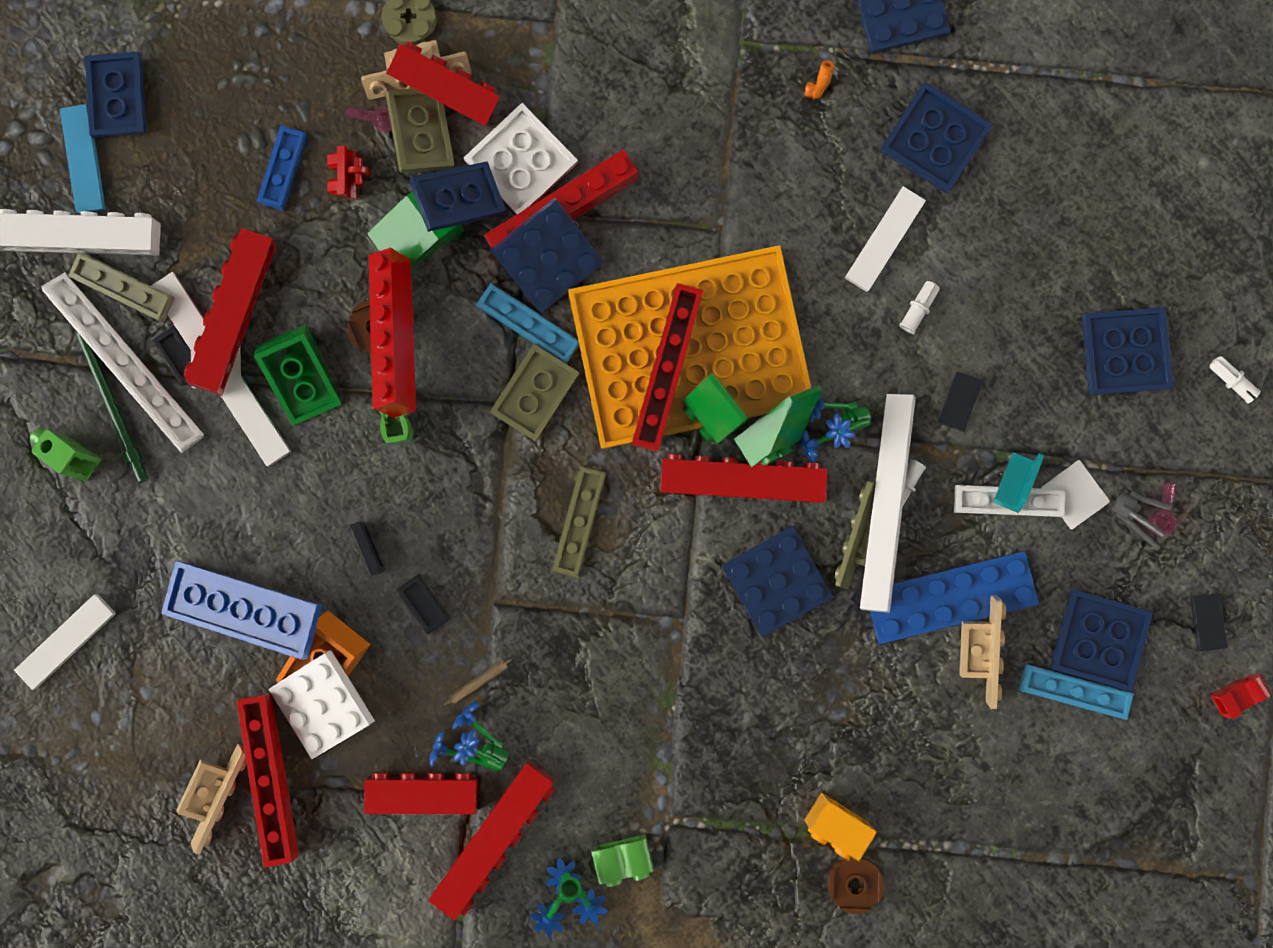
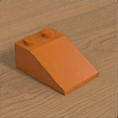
M327 611L318 618L308 659L302 660L290 656L276 681L278 683L329 650L332 651L348 677L365 654L370 643L331 612Z

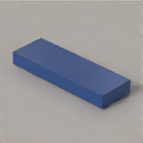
M280 125L256 201L258 204L285 211L308 138L307 133Z

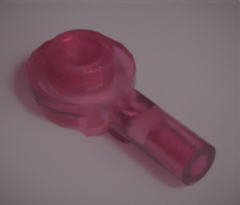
M381 106L375 111L346 107L345 117L373 122L378 131L383 133L392 132L388 106Z
M1165 483L1162 503L1172 506L1176 490L1175 484ZM1159 508V511L1153 512L1148 518V521L1165 532L1166 536L1171 535L1176 528L1175 514L1171 510ZM1149 529V531H1150L1153 535H1155V536H1157V537H1161V536H1159L1158 534H1156L1155 532H1153V531H1151V530Z

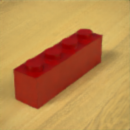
M407 41L406 45L399 44L386 71L387 75L486 126L500 96L495 94V87L484 81H481L480 85L470 81L472 75L459 68L453 72L445 67L447 64L445 60L433 54L431 59L420 54L422 48Z
M378 771L373 772L372 776L364 780V814H476L478 811L479 776H472V772H456L455 776H444V772H428V776H417V772L407 771L400 772V776H389V772Z

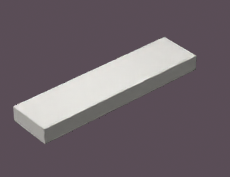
M903 186L845 276V279L868 292L926 200Z
M955 485L954 513L1065 517L1066 490L1032 488L1027 502L1020 512L1017 513L992 503L998 487Z
M94 594L14 671L32 690L37 689L116 613L98 594Z

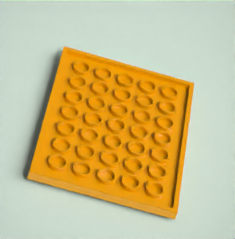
M780 245L568 289L601 449L632 443L677 283L704 291L663 436L702 428L696 419L691 422L682 410L685 407L683 400L711 373L715 375L748 419L766 415L789 396L811 388Z

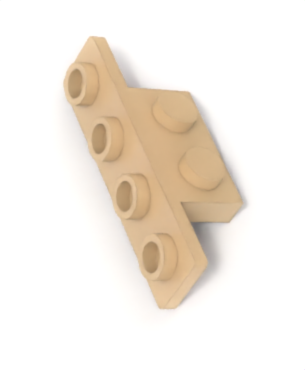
M436 40L422 42L417 45L422 48L420 54L431 59L433 54L447 62L445 67L453 72L459 68L472 75L466 52L440 57ZM397 49L384 53L387 69ZM386 71L361 77L369 100L385 97L388 90L414 89L387 75Z
M991 595L989 622L962 621L959 675L962 678H987L986 703L991 709H997V701L1002 699L1001 684H998L999 674L1003 673V659L1000 657V647H1004L1005 643L1004 631L1001 630V620L1006 618V606L997 595Z
M237 744L226 768L200 760L176 811L179 815L201 821L191 841V847L196 854H200L203 847L209 845L212 838L211 830L215 821L219 822L224 812L223 804L227 796L230 797L235 790L237 774L239 771H243L247 764L243 745Z

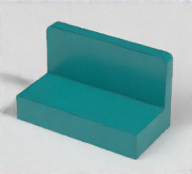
M1013 452L992 503L1019 513L1028 500L1044 455L1039 453L1033 461Z

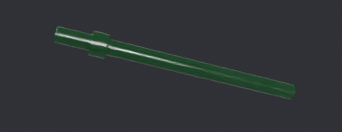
M77 333L76 337L125 451L123 453L127 465L130 464L137 482H145L148 480V477L141 462L143 459L139 448L134 446L97 355L82 336Z

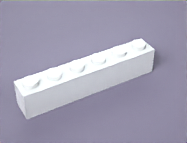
M0 209V251L159 255L161 224L153 219L152 215L145 213H135L134 217H125L124 214L109 212L107 216H98L97 213L87 211L80 212V215H71L70 212L54 211L53 215H47L38 210H27L26 214H17L15 210Z

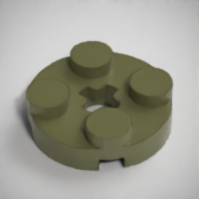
M386 0L382 10V23L387 33L397 43L406 45L407 41L418 45L424 42V39L435 30L437 17L430 0ZM407 12H412L413 15H416V19H412L410 24H407L406 20L402 18Z

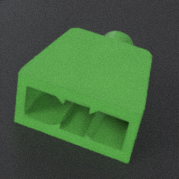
M37 428L30 436V440L35 443L32 453L61 475L87 482L102 460L64 434L49 429Z

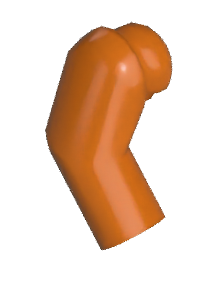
M829 60L822 62L816 84L812 82L806 84L804 93L806 97L818 99L822 96L832 78L835 67L833 62Z

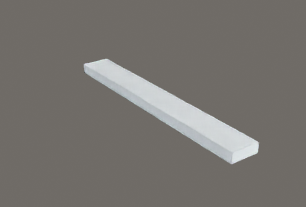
M65 272L42 286V291L181 453L204 438L201 430Z
M171 272L151 286L175 297L168 316L191 350V337L202 336L205 328L203 326L204 317L176 274ZM233 366V387H226L221 397L265 465L270 467L290 454L291 450L242 375L240 376Z
M887 394L860 604V609L890 613L916 399L914 395Z

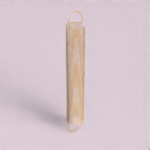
M499 663L489 674L485 672L474 684L471 682L476 678L472 679L461 692L459 691L460 689L456 690L451 696L453 698L451 702L456 704L467 694L469 695L474 690H477L484 682L487 683L490 679H493L506 664L504 663L501 666Z

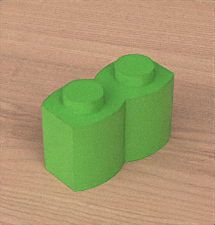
M379 412L382 415L380 431L387 444L393 446L412 441L413 428L407 414L393 418Z
M646 834L592 847L591 852L599 884H606L607 887L621 884L624 878L633 877V880H642L649 877L650 872H653L654 866Z

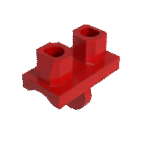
M345 145L337 146V152L327 155L329 169L337 171V178L329 179L327 182V191L332 195L342 196L349 200H359V186H363V177L371 175V169L363 167V158H358L357 151L349 150Z

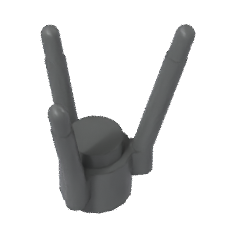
M1131 491L1129 495L1122 492L1111 510L1156 550H1159L1160 546L1132 519L1134 518L1162 538L1166 537V533L1138 514L1141 505L1137 502H1143L1166 510H1172V506L1141 496L1134 491Z

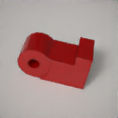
M1254 673L1236 680L1210 695L1221 716L1234 719L1241 715L1245 709L1267 699L1271 692L1261 674Z

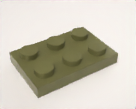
M416 89L388 90L386 92V99L399 172L452 169L455 165L444 104Z
M533 344L490 413L537 442L580 375V372Z

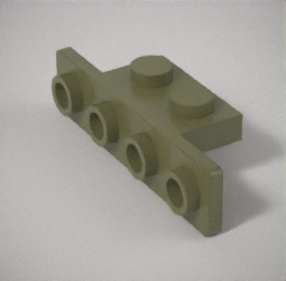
M868 481L866 487L864 486L860 492V507L858 513L854 514L851 521L853 529L850 539L848 538L845 541L843 547V554L845 555L842 564L837 567L835 572V585L847 590L850 587L856 564L861 566L866 564L876 484L872 481Z

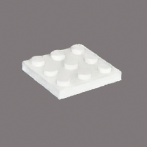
M523 103L464 157V161L468 165L488 161L502 200L516 215L538 202L578 164V160Z
M331 650L269 689L311 759L375 721Z

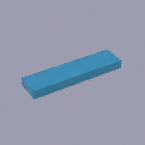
M83 104L60 108L76 214L80 215V212L83 211L94 213L106 211L95 138L89 135L88 105Z
M492 283L489 284L476 304L478 308L565 364H568L579 347V341Z
M1025 664L1019 686V691L1125 720H1128L1134 693Z

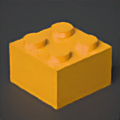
M822 792L804 820L809 827L808 831L811 833V837L823 845L827 841L830 842L831 846L835 848V852L847 860L853 857L859 861L877 833L868 821Z

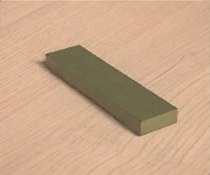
M78 252L68 274L69 277L161 322L165 321L175 297L82 252Z
M580 466L552 568L553 572L579 578L607 475L606 472Z

